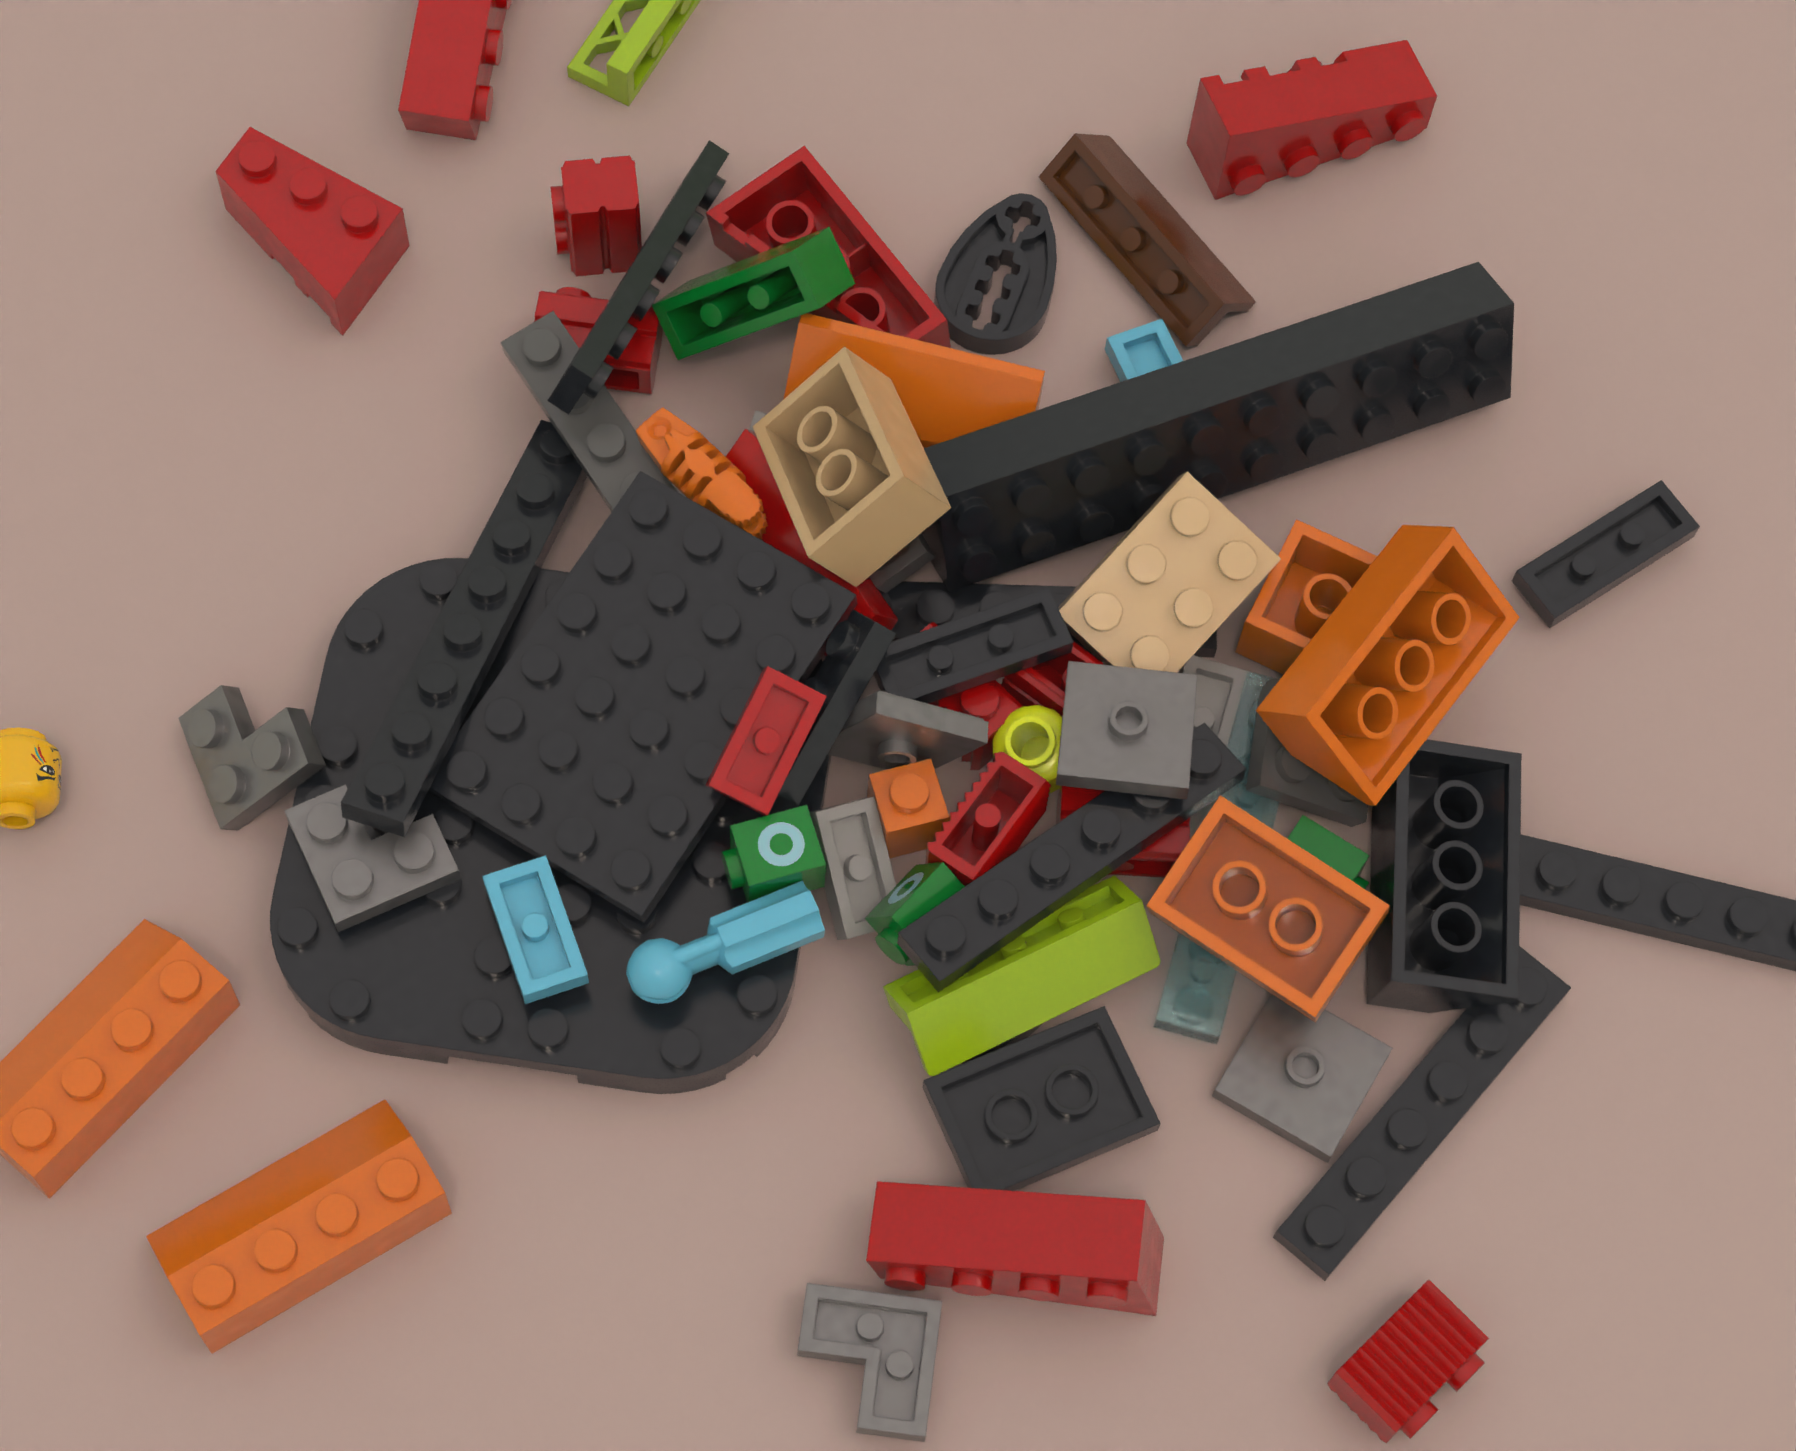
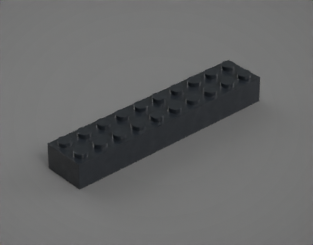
M1479 262L924 448L951 506L946 513L922 532L923 537L936 556L931 560V563L950 592L1130 530L1177 477L1185 472H1189L1215 498L1219 499L1511 398L1514 302Z

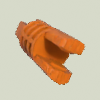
M664 407L653 413L649 419L637 428L636 434L640 444L661 470V473L690 500L762 540V535L766 534L765 528L768 526L765 520L766 514L762 512L764 511L762 500L745 483L746 476L700 432Z

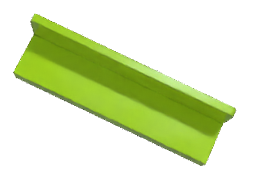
M1114 875L1086 889L939 993L919 969L883 986L890 1008L911 1031L924 1070L930 1076H936L1157 968L1161 960L1142 900Z

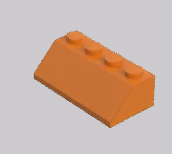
M806 313L800 316L783 399L843 347H846L892 380L923 448L1039 410L1045 375L1043 370Z
M1402 525L1255 711L1290 755L1363 803L1376 806L1520 617L1454 527Z
M144 919L0 1062V1155L50 1199L240 1006L230 981L183 939Z
M384 1099L146 1237L197 1332L213 1354L452 1214L445 1191L413 1137Z

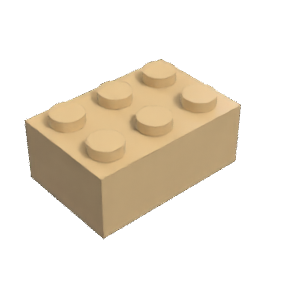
M846 347L837 352L752 426L808 558L855 587L859 586L951 508L892 380Z
M1185 472L1177 477L1060 604L1058 609L1069 633L1105 665L1177 673L1276 566L1281 558L1189 472Z

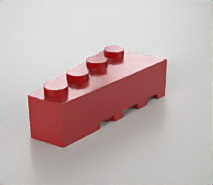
M512 0L418 1L398 108L406 130L470 140L477 139L480 122H488L490 119L493 104V87L489 86L493 66H498L501 60L504 40L502 28L506 11L509 10Z
M1408 40L1343 51L1335 59L1334 63L1329 65H1322L1316 57L1296 60L1289 71L1276 75H1269L1265 66L1246 69L1240 76L1243 81L1224 84L1219 75L1200 78L1186 144L1215 200L1234 193L1238 196L1253 193L1265 183L1287 175L1293 178L1306 175L1318 165L1340 157L1343 159L1359 157L1371 147L1393 139L1396 141H1406L1414 138L1427 128L1437 94Z
M805 145L706 212L714 245L736 262L830 227L855 284L820 309L811 311L808 314L951 348L948 322L945 316Z
M877 1181L866 1261L880 1279H885V1285L899 1290L921 1291L925 1289V1285L951 1288L957 1293L971 1296L997 1294L1156 1316L1164 1236L1146 1200Z

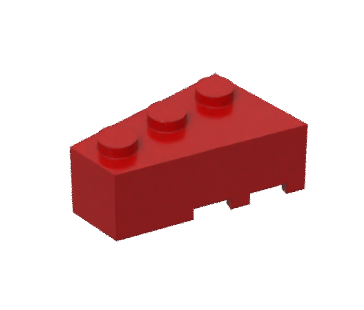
M252 127L248 128L215 171L225 209L271 259L275 258L294 278L295 285L307 298L310 296L330 317L331 324L342 336L410 246L403 208Z

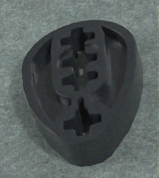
M1024 193L1014 194L986 210L962 233L950 249L938 272L934 304L947 319L950 339L967 350L988 355L1005 354L1018 350L1031 342L1045 323L1052 300L1057 254L1055 232L1047 206L1039 198ZM1020 217L1029 218L1031 220L1030 225H1027L1023 232L1020 231L1016 242L1012 243L1014 235L1013 223H1017ZM1000 265L1009 266L1011 272L1003 279L1001 298H997L992 306L991 323H987L983 330L975 329L972 327L973 320H977L980 316L983 294H987L991 289L993 272H997Z

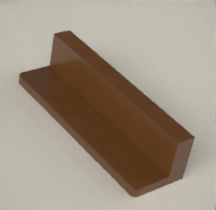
M1075 133L1039 175L1040 180L1186 347L1198 346L1227 312H1247L1256 303L1254 298L1110 136Z

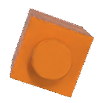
M932 759L869 774L867 797H875L889 858L926 850L927 842H934L935 832H941L942 822L949 821L948 810Z

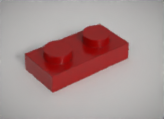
M769 666L764 667L705 786L762 815H768L827 696Z

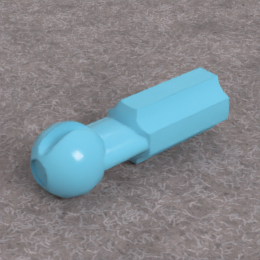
M802 880L710 917L707 934L683 945L665 938L645 941L632 953L627 964L626 975L633 992L641 999L654 1004L670 1003L685 992L690 984L692 975L720 965L733 975L823 938L825 936V928L814 897Z

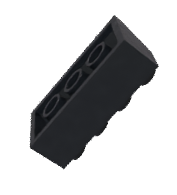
M1426 739L1377 805L1372 806L1370 893L1390 906L1387 916L1368 943L1367 1004L1432 1013L1514 1003L1519 999L1521 753Z

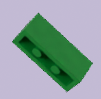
M830 227L691 279L653 303L652 307L677 360L820 309L853 286L855 281Z

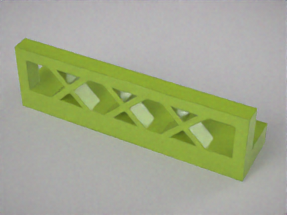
M613 0L567 66L568 77L630 106L701 0ZM644 8L630 30L624 33L621 23L624 14ZM613 30H615L616 35L610 36ZM615 51L606 63L607 75L589 66L596 55Z

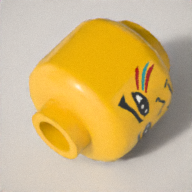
M20 727L0 730V826L9 829L29 828L35 824V819L51 814L59 804L62 758L58 749L46 741L45 735L39 731Z

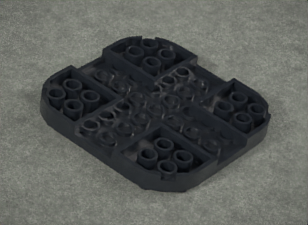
M468 558L429 560L398 570L381 579L365 591L345 613L330 641L311 721V729L326 766L297 786L292 807L345 784L349 788ZM540 569L459 731L566 579L569 572ZM822 659L819 661V663L817 664L809 678L814 677L816 675L818 669L820 668L823 662ZM832 755L826 756L799 805L778 795L768 815L803 805L808 806L809 812L821 810L824 806ZM427 792L413 822L433 814L459 869L461 879L338 932L294 833L288 824L270 909V931L275 956L288 988L308 1013L310 1019L331 1036L350 1046L383 1055L448 1064L449 1057L571 1074L577 1075L578 1083L642 1093L676 1094L695 1091L726 1079V1074L744 1064L753 1055L758 1057L777 1034L791 1004L801 947L733 975L720 965L692 975L689 986L679 998L664 1004L650 1003L638 997L633 992L626 975L627 964L632 953L645 941L665 938L683 945L707 934L710 917L747 903L742 887L731 889L725 873L721 851L730 849V825L767 815H762L729 797L645 923L550 866L588 973L589 983L528 1004L524 1003L482 876L536 859V857ZM365 825L371 840L389 833Z

